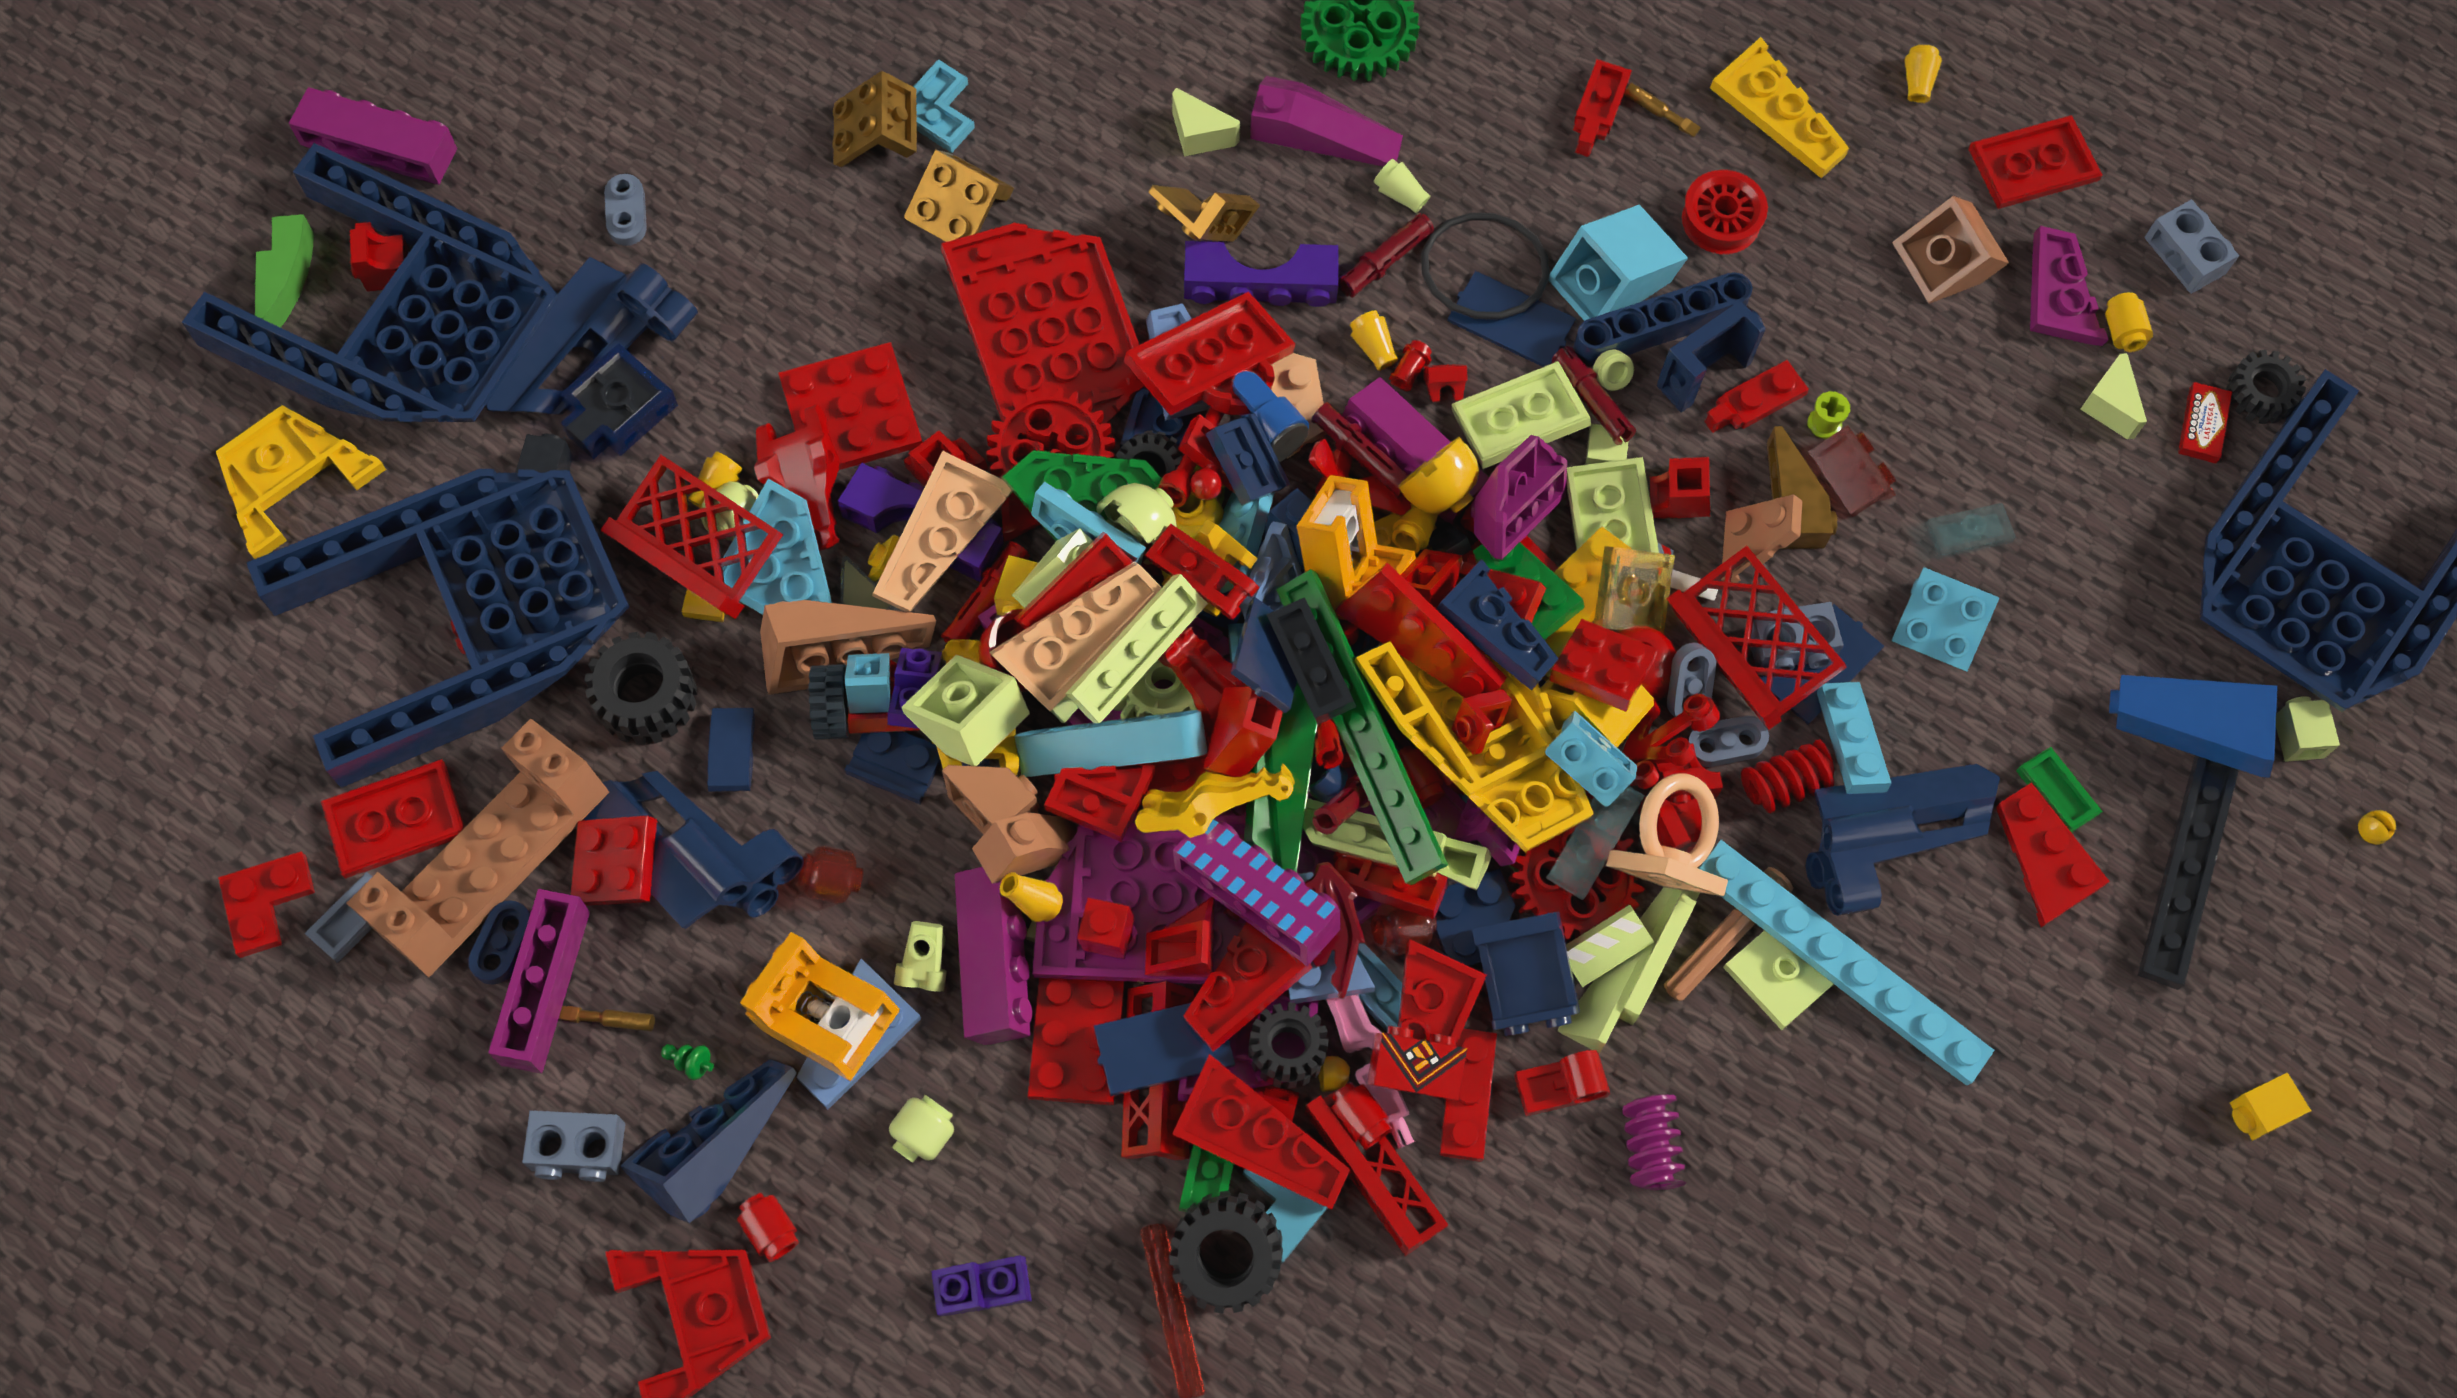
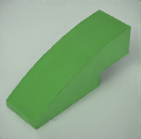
M304 214L272 217V250L256 252L255 316L280 328L299 299L312 259L314 232Z

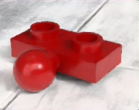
M1200 414L1191 420L1178 449L1203 468L1196 471L1191 478L1190 487L1192 493L1201 500H1212L1220 494L1222 484L1233 493L1235 492L1206 436V433L1216 426Z

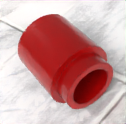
M1406 746L1398 750L1397 752L1422 808L1425 809L1440 800L1445 794L1442 788L1443 780L1430 759L1419 748L1413 749L1412 746Z
M1351 1082L1331 1097L1335 1104L1330 1109L1354 1143H1360L1364 1150L1375 1145L1392 1130L1387 1122L1389 1116L1364 1084L1355 1087Z
M758 1193L740 1206L742 1213L738 1216L737 1222L759 1256L765 1255L769 1262H773L789 1253L798 1245L799 1240L795 1236L797 1229L775 1195L764 1197L762 1193Z

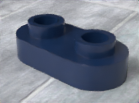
M504 901L497 904L490 911L468 959L471 972L481 982L490 985L499 984L508 979L513 973L530 917V912L523 904L517 901ZM512 919L519 920V925L515 930H505L508 921ZM494 957L500 958V965L496 969H487V963L490 959Z

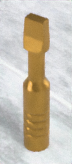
M1631 82L1627 87L1624 96L1646 108L1649 112L1657 117L1666 118L1677 125L1679 130L1692 137H1695L1701 127L1690 119H1684L1669 110L1667 104Z
M562 1006L559 1016L560 1020L579 1023V1021L599 1022L606 1027L652 1031L655 1024V1016L653 1014L607 1009L602 1012L582 1010L581 1007Z

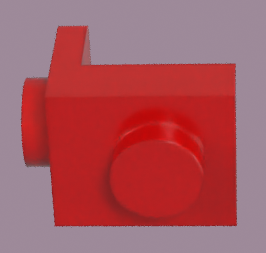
M1503 689L1463 698L1451 730L1472 755L1481 754L1490 732L1502 726L1512 699Z

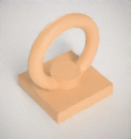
M1684 773L1673 774L1660 780L1646 797L1640 815V838L1646 854L1610 850L1606 866L1665 888L1724 896L1728 880L1698 869L1711 853L1716 842L1719 827L1717 804L1707 785L1699 778ZM1678 790L1691 793L1696 798L1701 810L1702 826L1700 836L1696 845L1689 853L1661 846L1657 836L1659 810L1665 799Z

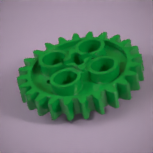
M1405 0L1305 1L1304 12L1301 14V40L1306 41V52H1314V63L1325 60V72L1336 67L1338 68V78H1341L1347 71L1351 72L1352 81H1356L1359 73H1364L1365 78L1371 81L1372 72L1377 71L1384 78L1386 77L1387 66L1394 71H1398L1400 61H1409L1410 51H1415L1416 40L1418 39L1420 27L1418 25L1419 13L1413 12L1414 1Z

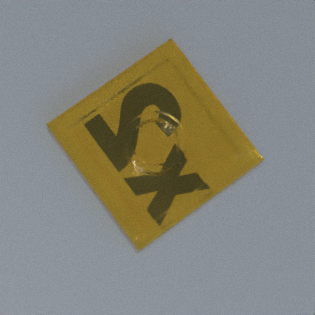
M1605 546L1594 624L1616 630H1623L1632 626H1649L1664 634L1668 608L1666 598L1670 594L1675 555Z

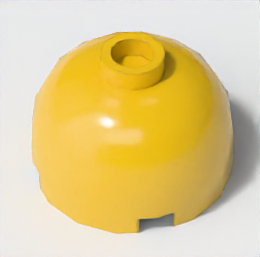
M1460 437L1436 453L1437 455L1428 462L1425 461L1399 484L1398 488L1416 508L1426 513L1437 514L1451 508L1454 513H1457L1474 499L1469 492L1478 482V463L1471 449Z

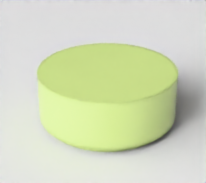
M1608 350L1597 358L1593 370L1597 373L1596 379L1601 386L1608 390L1616 391L1624 388L1631 381L1634 374V365L1630 357L1621 351Z

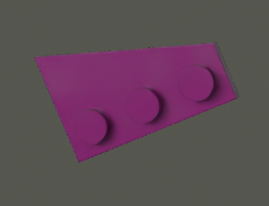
M2040 226L2033 233L2030 331L2085 344L2103 346L2108 341L2105 328H2100L2096 317V312L2099 310L2095 297H2090L2085 281L2088 272L2076 234L2045 226Z

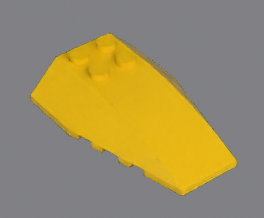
M1387 642L1356 657L1354 662L1398 729L1524 852L1594 815L1584 788L1545 754L1546 748L1561 733V730H1556L1549 712L1552 706L1547 693H1542L1539 684L1531 691L1473 644L1507 676L1503 685L1497 690L1503 689L1512 699L1502 726L1490 732L1482 753L1472 755L1451 730L1464 698L1463 696L1399 655L1391 642Z

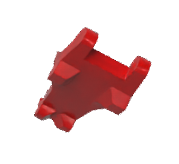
M816 404L806 408L804 411L807 423L806 428L777 438L775 429L770 423L756 428L757 462L754 465L757 480L765 485L767 480L770 479L807 500L820 552L832 547L840 540L834 530V525L837 522L833 514L834 510L831 500V492L838 474L840 458L831 442L825 413Z
M1193 627L1186 628L1158 660L1164 666L1173 670L1191 694L1196 709L1201 710L1206 741L1210 744L1224 688L1247 685L1231 674L1233 663L1226 661L1209 645L1207 640L1198 638L1193 632Z

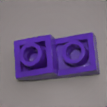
M901 648L895 670V686L888 709V725L918 728L904 714L901 707L940 671L942 652Z
M1022 1255L981 1264L970 1262L931 1271L938 1316L961 1314L1032 1301L1026 1257Z

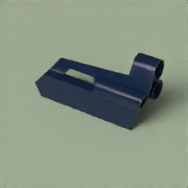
M589 257L558 292L557 301L487 402L486 408L488 411L536 412L562 415L575 402L572 393L618 353L621 355L647 328L664 339L674 342L697 315L698 310L682 294L671 290L665 279L644 263H640L634 272L624 274ZM573 347H584L593 352L594 359L567 391L538 389Z
M1978 764L1890 777L1892 784L1888 791L1884 793L1847 794L1845 785L1815 789L1814 795L1823 825L1819 851L1811 852L1806 858V874L1811 886L1818 890L1825 888L1827 905L1836 916L1878 908L1881 904L1882 895L1874 864L1987 836L2000 777ZM1964 817L1962 826L1921 832L1917 826L1918 824Z
M658 771L642 773L640 778L632 781L617 782L608 780L602 782L609 793L584 818V820L650 816L655 818L641 802H648L664 797L680 814L685 823L672 834L657 820L651 894L684 929H687L718 905L741 908L750 917H759L765 914L778 900L779 893L776 887L794 879L804 863L803 857L775 829L763 831L741 846Z

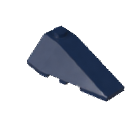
M771 1059L727 1087L724 1091L725 1101L720 1104L710 1105L704 1109L701 1105L689 1112L692 1119L689 1125L672 1136L665 1128L654 1135L620 1165L621 1168L665 1212L687 1223H691L694 1219L704 1215L709 1210L711 1203L723 1193L797 1073L791 1066Z

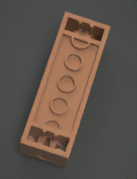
M532 719L501 748L520 773L402 892L377 872L347 902L370 927L427 977H430L487 919L490 911L497 904L503 902L577 826L578 821H582L609 793L608 789L584 759Z

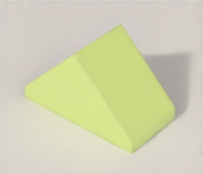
M1178 88L1173 91L1172 114L1184 156L1237 145L1240 136L1239 120Z
M2125 353L2119 354L2083 404L2081 410L2124 438L2134 439L2147 420L2128 354Z

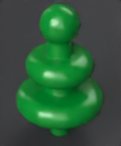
M667 1044L661 1049L662 1057L666 1060L674 1059L675 1068L679 1071H685L687 1078L691 1080L700 1079L706 1071L711 1072L714 1068V1064L710 1063V1050L704 1045L693 1048V1046L685 1044L677 1050L674 1045Z

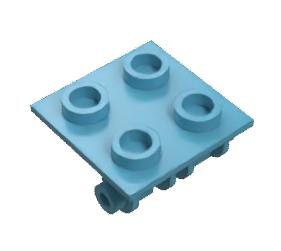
M1923 567L1919 578L1915 580L1910 592L1912 594L1892 641L1968 671L1999 597Z

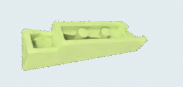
M1307 798L1303 828L1314 846L1399 868L1376 816L1356 811L1335 832L1323 834L1314 827L1312 818L1316 817L1314 812L1326 803ZM1433 831L1448 866L1430 876L1435 877L1436 873H1439L1466 887L1477 890L1492 857L1488 848L1447 838L1445 834Z
M1663 887L1640 918L1654 943L1595 979L1578 1001L1580 1013L1571 1015L1572 1023L1560 1026L1558 1031L1591 1050H1597L1600 1053L1618 1018L1634 1025L1689 919L1700 893Z

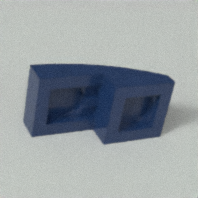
M712 708L708 751L707 786L709 792L750 791L753 771L754 708Z

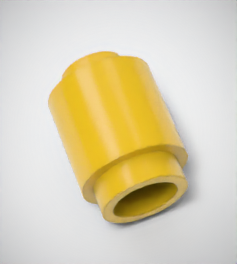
M2135 293L2118 294L2107 302L2105 316L2114 346L2117 349H2124L2126 352H2136L2143 349L2153 337L2144 302L2138 299Z

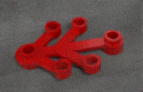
M1704 694L1690 696L1684 702L1682 713L1648 734L1653 721L1660 715V708L1654 699V706L1630 732L1622 751L1637 765L1636 778L1629 786H1638L1641 789L1654 786L1658 782L1660 775L1653 763H1673L1676 766H1683L1694 758L1695 751L1686 738H1676L1667 747L1658 746L1687 727L1699 732L1712 728L1718 722L1720 712L1710 697ZM1584 788L1588 798L1596 799Z

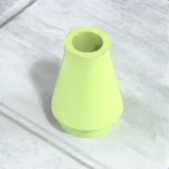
M1391 159L1374 179V183L1379 186V192L1409 207L1415 213L1430 198V195L1422 188L1403 162L1398 163Z

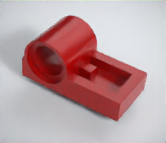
M1597 1050L1577 1052L1562 1058L1559 1062L1517 1071L1514 1075L1526 1117L1607 1098L1611 1094Z

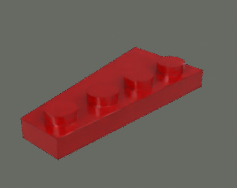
M1388 562L1347 596L1334 610L1337 614L1381 643L1391 642L1399 655L1464 698L1496 691L1507 679V676Z
M1208 1055L1172 1134L1332 1210L1350 1169L1212 1055Z

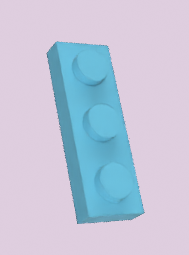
M1860 682L1825 683L1818 689L1817 696L1847 794L1887 792L1892 783Z

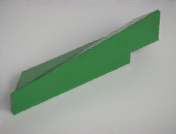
M1298 681L1291 709L1282 714L1275 742L1249 771V773L1256 774L1265 767L1269 773L1275 774L1280 772L1282 763L1285 764L1295 781L1292 794L1287 799L1281 801L1276 800L1271 795H1266L1247 802L1244 841L1250 846H1260L1269 854L1272 862L1284 870L1289 868L1296 873L1317 731V722Z

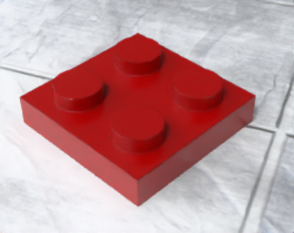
M1581 618L1559 659L1553 666L1549 681L1627 712L1655 660L1658 649Z
M634 816L578 821L571 895L580 897L586 906L650 902L657 819L650 816Z

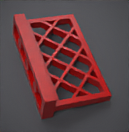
M661 454L617 520L609 517L601 528V531L734 619L738 617L744 608V605L739 602L784 535ZM668 468L675 474L676 489L659 493L658 482ZM684 479L691 484L685 486ZM703 491L706 508L688 512L686 495ZM678 497L680 515L663 519L661 502ZM714 499L719 501L720 504L714 505ZM652 504L654 522L640 526L632 522L641 507ZM732 510L735 527L718 531L716 514ZM707 516L709 534L692 539L690 521ZM743 518H745L751 523L744 524ZM681 524L683 541L667 545L664 528ZM761 529L768 534L758 549L747 551L745 533ZM655 531L656 537L649 532ZM736 536L739 554L721 558L719 540ZM710 543L713 561L699 565L695 564L693 547ZM684 550L685 556L680 554L678 551ZM740 562L741 575L731 588L724 582L723 567ZM714 569L715 576H713L707 571Z
M1747 545L1683 593L1678 589L1666 598L1674 614L1697 643L1703 645L1714 654L1718 669L1768 731L1782 721L1780 716L1847 668L1845 662ZM1746 560L1755 569L1753 584L1731 582L1733 570ZM1725 577L1724 582L1719 581L1720 579ZM1760 577L1767 585H1759ZM1708 588L1723 590L1720 608L1702 607L1696 597ZM1730 590L1751 592L1748 611L1727 609ZM1758 593L1775 594L1779 598L1777 614L1755 612ZM1786 607L1792 615L1784 614V608ZM1711 616H1718L1717 624ZM1725 617L1747 619L1744 638L1727 637L1724 634ZM1754 620L1776 622L1773 641L1751 639ZM1782 622L1797 623L1804 628L1802 643L1779 641ZM1809 636L1817 645L1808 644ZM1734 645L1743 646L1742 653ZM1749 647L1771 649L1768 668L1750 666L1747 662ZM1778 649L1800 651L1798 671L1775 669ZM1807 652L1823 653L1832 662L1830 666L1820 673L1804 672ZM1758 675L1767 676L1766 684ZM1773 678H1795L1794 692L1780 702L1771 692ZM1803 679L1809 680L1807 683L1802 685Z

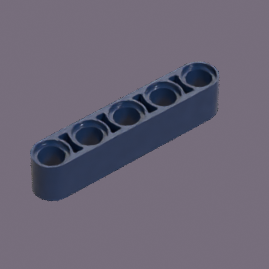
M1727 273L1590 318L1579 326L1573 349L1586 366H1594L1597 358L1608 350H1619L1625 355H1630L1690 335L1740 300L1747 306L1752 294V283L1741 273ZM1727 295L1734 296L1737 299H1731ZM1691 306L1699 307L1703 311L1695 310ZM1657 318H1664L1668 322H1661ZM1621 329L1630 330L1634 334L1625 333ZM1586 341H1594L1598 345H1590Z

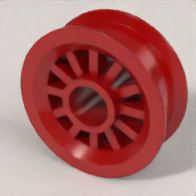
M1732 170L1710 171L1698 177L1690 185L1682 211V224L1688 237L1700 248L1716 254L1737 253L1750 246L1758 236L1759 230L1767 218V199L1761 187L1750 177ZM1719 210L1725 211L1730 215L1721 214Z

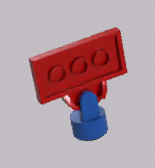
M1249 291L1125 353V364L1170 416L1201 400L1212 409L1228 415H1240L1242 418H1245L1255 413L1279 462L1292 455L1303 444L1308 435L1309 422L1286 397H1277L1272 391L1275 375L1271 364L1293 354L1295 342Z

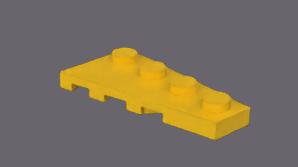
M1760 37L1713 79L1710 89L1820 178H1823L1846 157L1849 147L1823 114L1814 111L1808 103L1809 97L1801 87L1798 89L1786 75L1788 70L1780 60L1775 61L1767 51L1768 45Z
M1602 526L1554 572L1583 598L1585 606L1583 610L1545 639V642L1558 658L1581 618L1592 622L1596 617L1597 609L1604 599L1601 596L1610 582L1606 564H1613L1617 575L1620 567L1627 566L1632 558V548ZM1552 668L1542 678L1544 681L1550 678Z

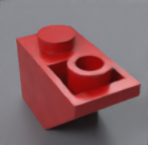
M1249 686L1224 688L1204 769L1229 777L1247 775L1275 742L1283 711L1264 697H1258Z

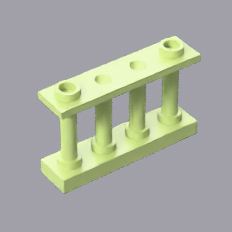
M1181 574L1173 575L1065 693L1066 696L1051 712L1061 723H1065L1079 708L1093 723H1101L1208 603Z

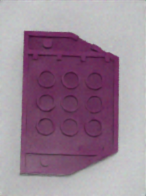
M1137 812L1122 842L1078 825L1075 836L1067 843L1070 850L1062 854V858L1051 876L1045 880L1056 885L1058 891L1062 894L1063 902L1059 913L1054 919L1048 922L1044 920L1036 922L1033 976L1035 978L1136 982L1168 981L1171 983L1204 984L1207 978L1151 977L1145 975L1147 933L1163 929L1212 897L1175 870L1173 849L1186 835L1179 830L1141 832L1135 825ZM1218 815L1214 818L1218 823L1220 821L1228 823L1237 832L1239 838L1244 841L1246 816ZM1088 897L1130 906L1135 920L1125 959L1083 951L1077 937ZM1216 899L1212 972L1216 971L1228 952L1227 946L1235 935L1238 936L1246 924V921L1241 917L1236 922L1224 914L1226 906Z

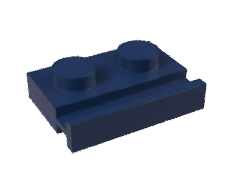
M1255 413L1215 427L1206 433L1241 506L1266 497L1273 492H1278L1290 485Z
M903 731L863 733L853 752L849 765L845 768V773L921 805L923 797L941 764V760L935 744Z

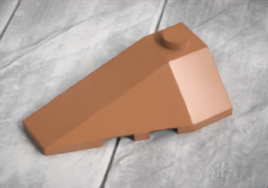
M810 600L782 601L765 605L760 634L768 694L807 689L810 683L809 672L811 666L838 664L847 666L848 655L889 653L890 660L899 657L901 648H927L931 644L936 619L934 615Z

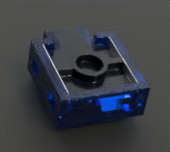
M618 343L561 393L567 409L571 412L561 424L566 435L593 460L608 446L621 456L674 410L678 404L673 391Z

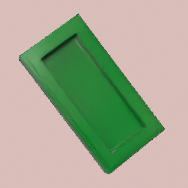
M2052 747L2041 752L2016 770L2027 785L2031 782L2071 833L2103 812Z

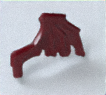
M1323 862L1316 865L1313 877L1304 883L1317 894L1320 892L1325 893L1336 902L1340 910V931L1312 962L1317 968L1326 965L1332 951H1335L1336 970L1332 974L1331 984L1338 991V997L1344 999L1350 983L1359 944H1364L1365 939L1353 902L1358 894L1331 863ZM1226 907L1224 910V914L1236 922L1239 920L1240 917Z

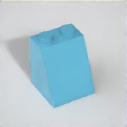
M1639 204L1582 225L1549 274V282L1579 316L1586 321L1590 318L1642 302L1669 284L1688 257Z

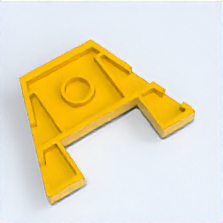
M283 405L216 451L229 494L232 496L236 507V515L240 527L243 529L247 541L248 552L254 559L269 554L287 541L264 511L333 463L356 490H359L386 470L377 457L363 453L355 445L344 439H338L326 432L323 427Z

